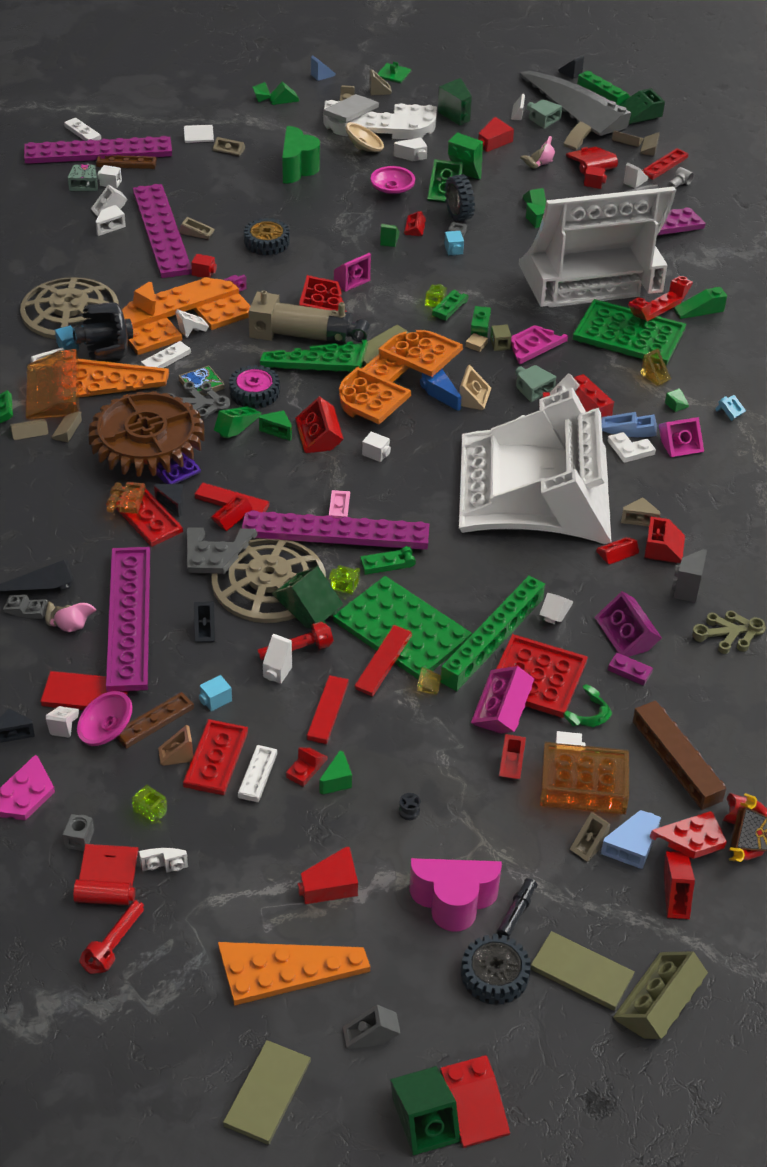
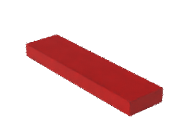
M676 148L642 171L648 178L654 180L687 159L688 153Z
M202 483L195 493V499L220 506L226 505L236 495L248 499L252 506L251 511L255 510L262 513L266 512L269 507V501Z
M396 625L392 627L355 684L356 690L372 697L374 696L411 638V631Z
M329 675L308 731L307 740L323 744L328 743L349 685V679Z

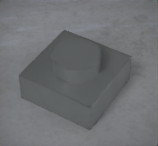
M452 222L448 232L461 231L462 237H464L467 225Z

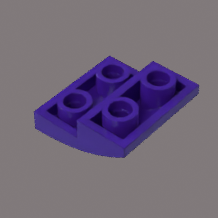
M182 453V468L171 458L170 473H167L161 462L157 463L156 475L166 484H176L200 473L201 469L194 460L188 459Z

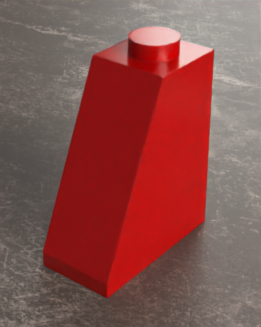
M494 117L479 132L478 140L483 141V150L489 152L513 142L514 129L497 117Z
M350 847L341 849L301 873V882L297 883L299 896H303L305 904L358 896V880Z
M666 851L664 883L667 918L690 919L695 883L690 858L682 852Z

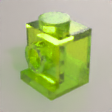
M432 284L429 290L426 291L425 305L436 307L447 296V287H444L442 284ZM432 298H438V301H434Z
M338 565L337 569H332L329 577L332 580V588L353 594L360 582V568L351 569Z
M147 784L132 797L133 811L135 813L139 812L151 821L157 817L160 819L166 814V797Z

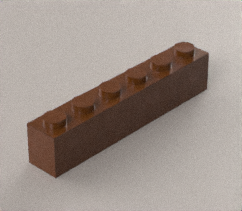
M656 700L635 708L633 723L700 809L704 810L723 802L726 792L724 782L719 780L712 767L707 765L700 752L695 750L688 737L683 735L676 722L672 721L667 715L666 710Z

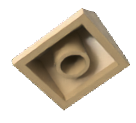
M468 365L460 385L461 406L483 410L485 409L491 387Z

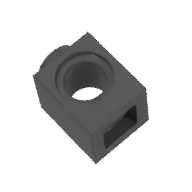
M71 814L63 833L65 848L79 851L85 850V844L90 843L94 833L93 818L86 815Z

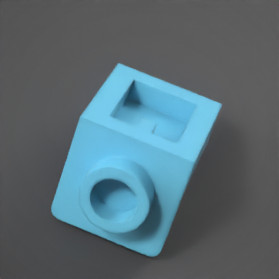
M735 395L729 398L725 396L718 401L719 405L715 408L716 411L723 409L731 421L746 412Z

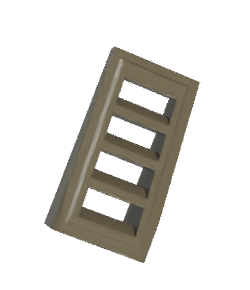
M186 217L181 224L179 233L209 239L215 229Z

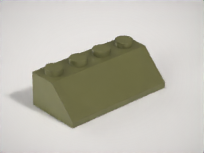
M694 951L660 952L613 1018L644 1039H662L667 1034V1030L672 1023L679 1017V1013L684 1006L691 1000L693 993L702 984L708 972Z

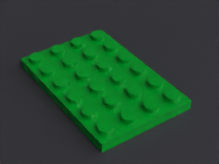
M594 299L575 330L573 340L667 366L686 329V324L659 316L646 321L634 316L630 308Z
M387 576L382 577L338 611L336 615H333L335 623L376 651L394 625L411 631L412 636L395 661V664L419 681H422L452 656L473 634Z

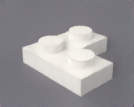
M624 432L608 436V443L624 463L655 455L656 449L648 439L632 443Z

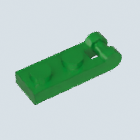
M452 290L432 310V315L446 321L462 304L467 303L469 296L464 293L460 294L457 290Z
M408 546L397 551L360 556V562L365 575L410 568L416 564L415 557L412 556L413 552Z

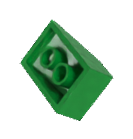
M456 133L448 141L450 161L463 162V174L481 180L483 141Z
M434 159L427 200L446 202V192L444 191L446 179L455 175H463V162Z

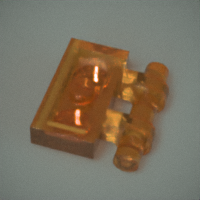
M116 482L111 488V497L108 498L106 503L107 511L113 512L116 507H119V512L138 514L145 492V484L127 482L126 486L123 487L121 483Z

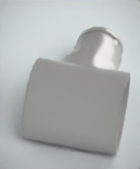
M679 167L674 179L668 182V187H675L676 189L679 185H689L694 178V173Z

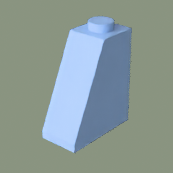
M640 810L604 838L601 854L643 869L654 842L650 838L651 831L659 828L661 817Z

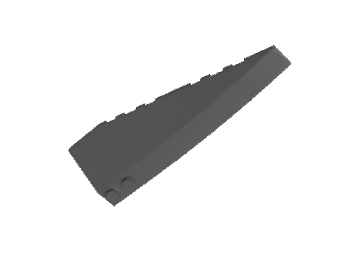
M529 70L519 73L528 83H533L532 86L534 88H539V92L542 94L546 93V97L550 101L561 105L564 112L570 113L572 119H577V123L580 121L591 127L592 132L599 136L627 129L631 112L626 110L625 107L617 105L616 102L610 101L580 85L555 76Z

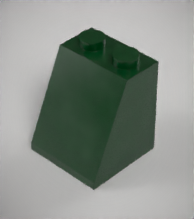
M458 78L439 86L437 112L459 126L470 122L472 95L463 80Z
M319 566L297 573L272 593L307 629L312 628V624L318 622L326 623L325 619L336 615L338 608L343 605Z
M437 1066L390 1079L393 1102L413 1156L461 1142L457 1103Z

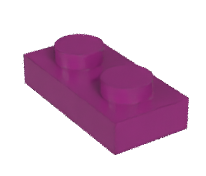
M619 653L615 654L608 665V671L643 686L653 671L652 667Z

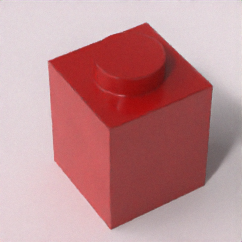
M588 166L585 173L584 186L601 189L607 180L605 169Z
M196 254L191 262L192 276L211 278L217 269L215 257Z

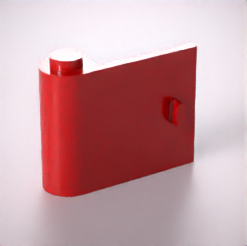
M583 147L581 150L566 153L567 157L580 162L579 169L584 175L588 166L604 168L605 170L614 169L618 166V159L614 153L598 147Z
M85 844L79 880L75 881L74 902L129 906L130 901L135 899L133 883L139 848Z

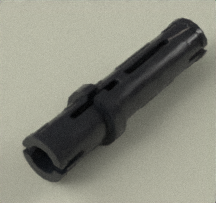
M526 878L519 892L515 893L513 903L500 927L497 929L499 937L502 938V935H505L509 939L523 911L529 907L531 903L530 898L538 886L533 879Z

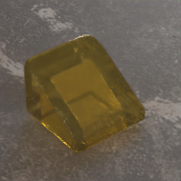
M422 667L418 680V691L438 694L441 675Z

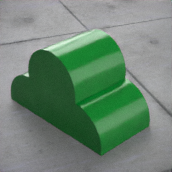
M293 126L286 127L282 157L283 183L297 182L301 176H311L320 170L319 139L312 135H303L302 130Z

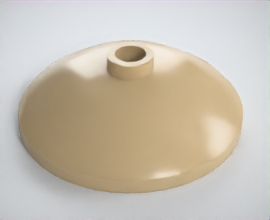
M347 123L345 127L346 133L357 149L367 152L383 150L384 144L375 133L360 124Z

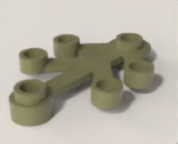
M730 610L726 612L724 619L716 613H709L707 615V624L711 626L718 624L722 628L708 629L703 624H697L693 627L692 636L696 641L702 642L707 637L728 635L724 641L719 643L718 647L720 653L727 654L730 652L731 644L740 633H746L744 638L739 639L737 643V649L745 652L749 649L750 641L755 635H762L766 630L765 622L760 618L754 617L748 620L738 615L735 611Z

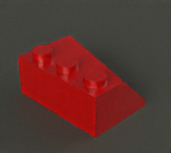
M307 275L299 306L338 310V304L340 302L344 303L341 297L342 293L339 282Z

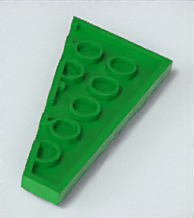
M362 340V343L353 344V341L342 346H338L336 343L310 346V350L294 348L295 351L286 352L285 350L263 352L260 365L268 368L352 372L356 367L361 368L368 340Z

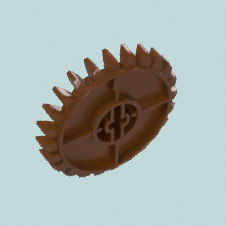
M154 391L123 395L120 399H113L110 405L102 406L100 408L101 413H96L93 416V422L89 425L88 435L92 454L94 455L98 452L100 463L109 456V469L112 470L121 460L122 474L124 475L127 473L131 463L135 464V471L138 477L141 476L144 464L148 465L152 476H156L157 463L161 462L166 472L170 473L171 458L182 468V453L193 460V447L201 451L200 440L205 441L204 422L201 419L200 413L193 409L192 404L188 402L183 403V399L180 397H172L168 393L160 394Z

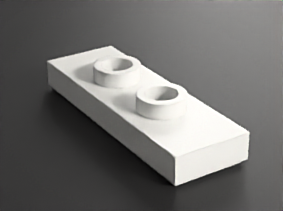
M77 118L64 122V127L84 141L89 139L101 140V135Z
M179 341L141 361V366L164 368L191 354V349Z
M260 745L256 746L239 789L238 798L259 802L276 759L277 749Z

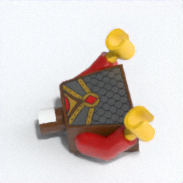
M746 793L744 796L747 797L746 803H740L743 807L739 806L730 843V850L734 851V856L729 858L730 861L741 862L742 860H751L762 856L764 851H767V808L757 801L755 796Z

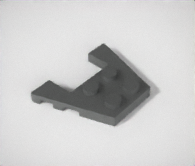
M188 527L187 568L189 573L225 574L238 559L239 552L249 546L248 542L251 538L255 539L257 536L256 529L240 528L235 542L202 541L205 535L204 528Z

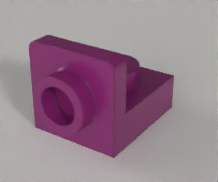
M233 275L224 279L239 288V292L247 289L245 275L239 277Z

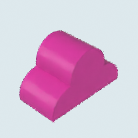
M411 858L410 895L418 904L431 908L433 920L439 927L453 932L465 930L474 923L477 909L487 908L496 901L502 861Z

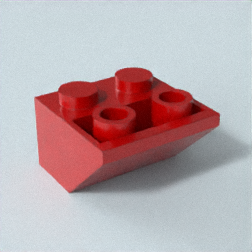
M651 516L644 558L681 563L685 535L670 519Z

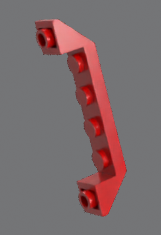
M679 276L671 280L668 293L651 302H647L643 298H636L630 301L628 306L634 316L649 321L681 304L693 281L688 280L684 276Z

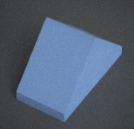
M311 56V75L319 81L335 76V72L316 57Z

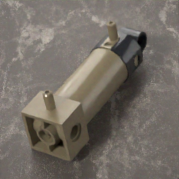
M263 290L256 293L249 309L250 338L272 341L274 334H281L345 345L350 341L351 337L356 342L366 340L370 331L368 321L359 319L353 322V314L345 312V303L343 302L338 304V310H325L280 303L279 295L267 293V291Z

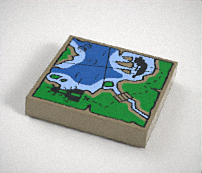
M209 365L179 375V381L183 386L185 382L191 381L194 383L195 389L203 396L208 395L201 391V385L204 382L210 383L214 392L225 389L224 383Z

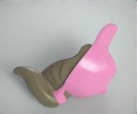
M549 136L541 149L534 152L531 156L523 155L520 159L533 169L552 162L555 150L551 146L552 137Z
M49 601L47 602L45 620L47 625L51 627L58 626L66 632H73L84 627L87 617L96 612V608L88 603L55 607Z

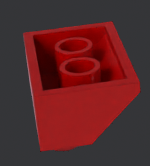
M584 374L574 377L580 385L575 390V393L585 411L588 412L599 408L601 421L602 417L612 416L614 401Z
M320 396L295 418L303 449L306 453L331 451L344 440L334 406Z

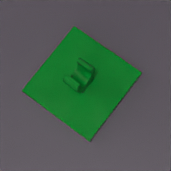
M393 61V64L386 63L378 72V75L382 79L402 83L412 69L398 66V62Z

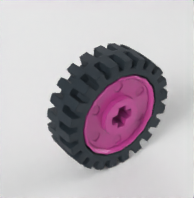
M248 365L246 369L241 367L240 370H235V373H232L229 379L230 397L234 402L236 401V404H241L242 407L248 405L250 408L255 406L256 409L260 405L262 408L266 407V404L271 405L280 394L278 374H275L274 370L270 371L268 367L264 369L262 365L259 368L257 365H253V367Z

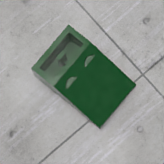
M652 88L636 92L619 104V106L625 107L626 110L631 112L629 124L663 117L665 101Z

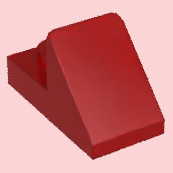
M505 734L499 776L520 779L526 737Z
M299 748L298 759L286 772V778L304 787L328 760V757L312 748Z

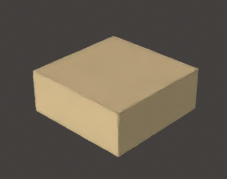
M475 333L466 341V347L479 352L488 344V338Z

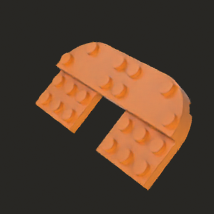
M204 277L201 280L155 294L156 305L154 315L133 305V301L129 302L122 309L124 319H130L133 326V339H128V344L137 355L182 341V334L167 318L176 315L177 309L184 312L193 309L203 318L209 328L214 330L249 318L250 305L239 294V288L231 281Z
M416 330V333L410 332L408 334L407 332H402L393 336L379 348V354L362 369L356 367L342 380L339 387L342 409L351 417L357 414L377 424L382 423L411 397V390L393 383L408 368H413L433 377L463 350V344L426 330Z

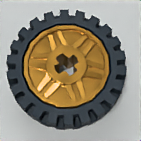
M260 218L258 221L253 220V223L249 222L244 228V244L253 253L256 252L258 255L261 253L262 255H266V253L272 255V253L278 254V252H283L289 246L290 231L287 224L283 221L280 222L278 219L274 221V218L270 220L268 218H265V220Z

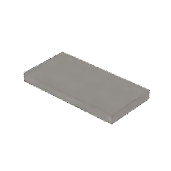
M355 94L323 109V114L347 123L378 108L379 102Z

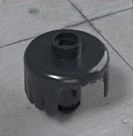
M115 302L86 305L83 309L82 317L88 319L83 321V325L80 328L78 326L73 328L75 344H93L87 346V350L94 351L89 353V357L94 361L124 358L128 349V339H133L131 320L124 319L120 306Z

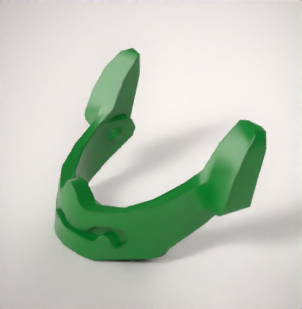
M583 685V689L591 697L590 700L602 705L599 708L600 712L595 716L582 717L570 711H565L564 717L572 726L580 724L595 727L605 723L612 714L610 707L599 697V691L590 685Z

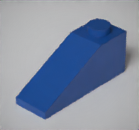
M443 369L433 377L422 373L420 385L426 390L428 395L457 411L461 409V395Z

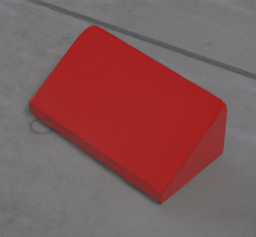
M421 211L408 215L404 231L405 235L423 236L426 218Z
M236 495L211 516V519L222 529L228 531L245 516V513L252 510V506L247 498Z
M625 537L598 547L596 551L607 564H612L638 554L639 548L637 540Z

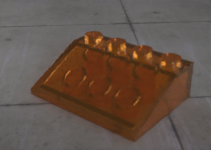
M76 349L59 350L27 365L26 419L60 417L79 411V360Z
M551 742L544 743L540 806L626 815L629 801V750Z

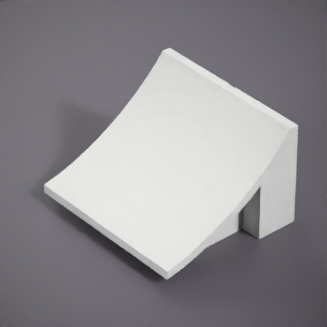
M675 187L546 200L543 218L536 238L528 252L519 259V266L540 307L591 303L594 299L607 301L640 297L641 284L648 294L663 292L667 263L655 244L656 237L670 212L676 193Z
M573 387L539 399L540 411L493 427L491 430L462 434L459 529L462 533L489 529H528L568 534L602 544L611 543L606 447L602 441L601 412L599 408L586 412ZM553 457L554 469L539 468Z

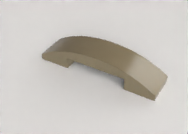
M580 121L570 132L563 146L577 150L583 144V139L591 132V127Z

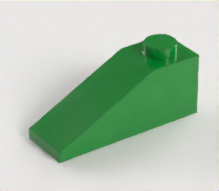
M721 287L705 289L675 306L674 311L680 319L724 312L727 295Z
M248 406L221 410L218 413L214 431L220 433L219 435L224 438L237 436L258 419L261 412Z

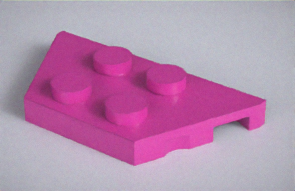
M534 325L513 335L511 346L518 363L522 364L566 342L568 335L558 336L554 334L553 330Z
M37 755L33 756L0 787V817L27 820L55 793L54 786Z

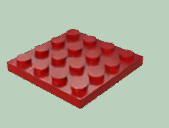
M512 634L496 669L520 667L534 678L525 706L564 718L563 714L568 709L587 664L588 657Z

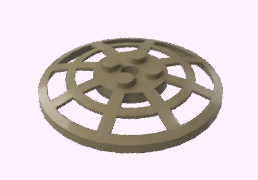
M61 278L48 281L32 289L22 300L20 313L22 321L31 331L43 337L56 339L55 330L46 329L38 325L43 319L62 324L61 328L88 319L82 316L76 318L69 317L83 314L84 307L89 305V303H109L103 300L99 290L108 292L113 297V302L118 305L119 302L113 290L101 282L86 278ZM68 285V288L58 290L55 288L59 286ZM75 285L84 286L87 289L80 290L75 288ZM41 291L35 300L28 301L34 294ZM48 291L53 293L48 298H41ZM95 292L98 299L88 298L87 294ZM49 303L50 307L43 311L39 304ZM34 305L39 316L33 321L30 320L26 314L25 307ZM53 312L62 316V318L53 317L50 314Z
M263 538L250 540L248 542L249 546L238 555V559L228 569L230 587L221 591L217 581V573H212V589L218 602L235 616L261 623H276L296 618L288 610L276 613L259 612L262 603L279 602L274 596L265 597L264 594L265 592L276 591L297 574L292 572L291 566L301 564L304 571L309 569L306 562L315 561L326 577L325 568L319 557L304 545L291 540ZM259 544H276V545H262V546L251 547V546H253V545H259ZM284 546L294 547L303 551L308 556H300L295 551ZM274 549L271 555H260L257 552L258 550ZM281 551H284L295 558L286 560L279 555ZM248 554L253 558L248 564L238 563ZM235 570H245L246 577L237 582L234 575ZM249 584L257 590V593L254 595L242 587ZM236 591L244 598L254 601L252 610L241 608L226 597Z

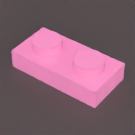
M332 490L329 516L333 518L348 517L350 491Z

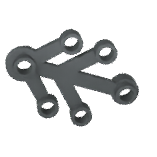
M185 382V392L190 393L194 398H180L183 399V403L188 402L192 404L193 409L200 413L202 420H205L215 411L228 410L230 407V399L226 396H219L212 390L210 383L204 382L201 385L202 393L208 394L212 398L206 399L195 389L193 382ZM168 393L170 396L176 397L174 394Z

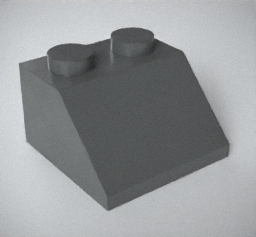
M706 549L683 557L681 564L676 565L674 576L678 578H673L671 590H675L673 598L696 603L707 554Z

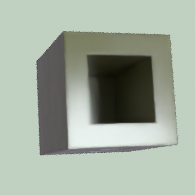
M508 324L491 326L490 340L494 351L510 350L512 336Z

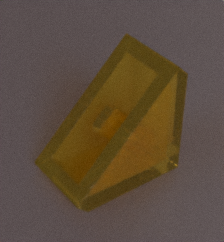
M658 348L644 355L641 374L657 386L671 379Z

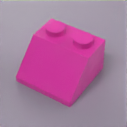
M365 254L334 269V281L339 282L342 290L346 292L370 281L371 254Z
M699 417L659 424L661 442L670 457L704 452Z

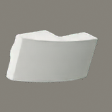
M155 848L139 851L142 871L154 870L165 866L167 873L188 867L187 852L185 850Z

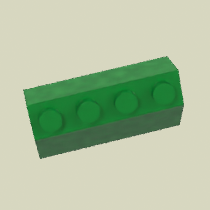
M585 71L578 75L577 85L591 90L610 101H614L617 105L631 97L621 88L596 76L591 71Z

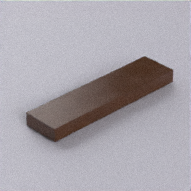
M115 155L105 156V159H101L98 156L96 167L106 165L119 168L155 169L157 158Z
M181 692L128 723L124 731L116 738L127 749L193 710L194 704Z

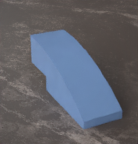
M636 412L602 417V431L610 434L624 432L627 437L657 436V423L654 414L637 417Z

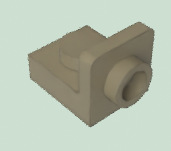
M341 85L340 101L355 95L354 86Z

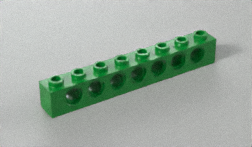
M528 576L442 665L440 683L458 691L542 602L545 583Z

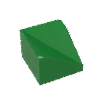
M265 82L253 86L258 102L271 98Z
M680 388L666 393L665 403L674 412L689 407Z

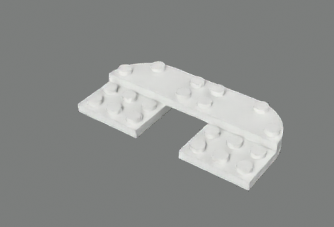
M325 101V108L330 107L340 101ZM395 104L394 114L388 112H368L349 122L360 124L373 133L392 134V139L423 138L424 135L427 133L430 135L435 130L437 106ZM323 114V123L327 129L331 128L335 134L348 136L345 129L347 123Z

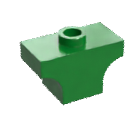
M475 306L471 324V335L475 333L487 338L491 308Z

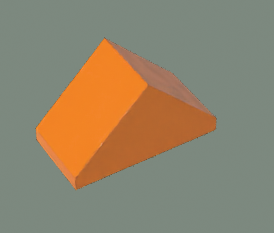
M148 282L134 291L133 305L154 315L156 299L152 282Z

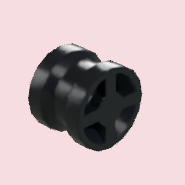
M414 793L403 794L399 801L400 816L405 820L418 818L421 805L420 797Z

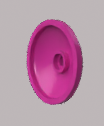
M386 166L375 170L371 174V184L383 193L400 194L414 186L415 176L408 169L398 166Z
M111 691L94 699L79 718L77 725L79 738L87 745L98 746L118 737L127 727L132 715V702L130 698L123 692Z

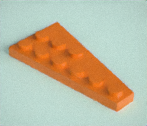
M69 358L57 393V400L166 386L169 369Z
M218 942L234 1006L370 972V964L364 947Z

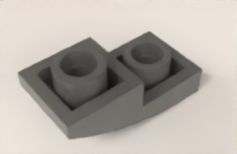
M27 595L9 596L3 611L19 617L44 619L48 600H29Z

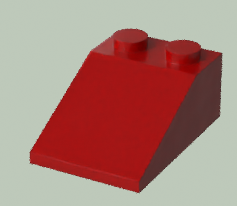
M487 1055L440 1068V1073L457 1103L460 1140L463 1148L510 1135L496 1078Z

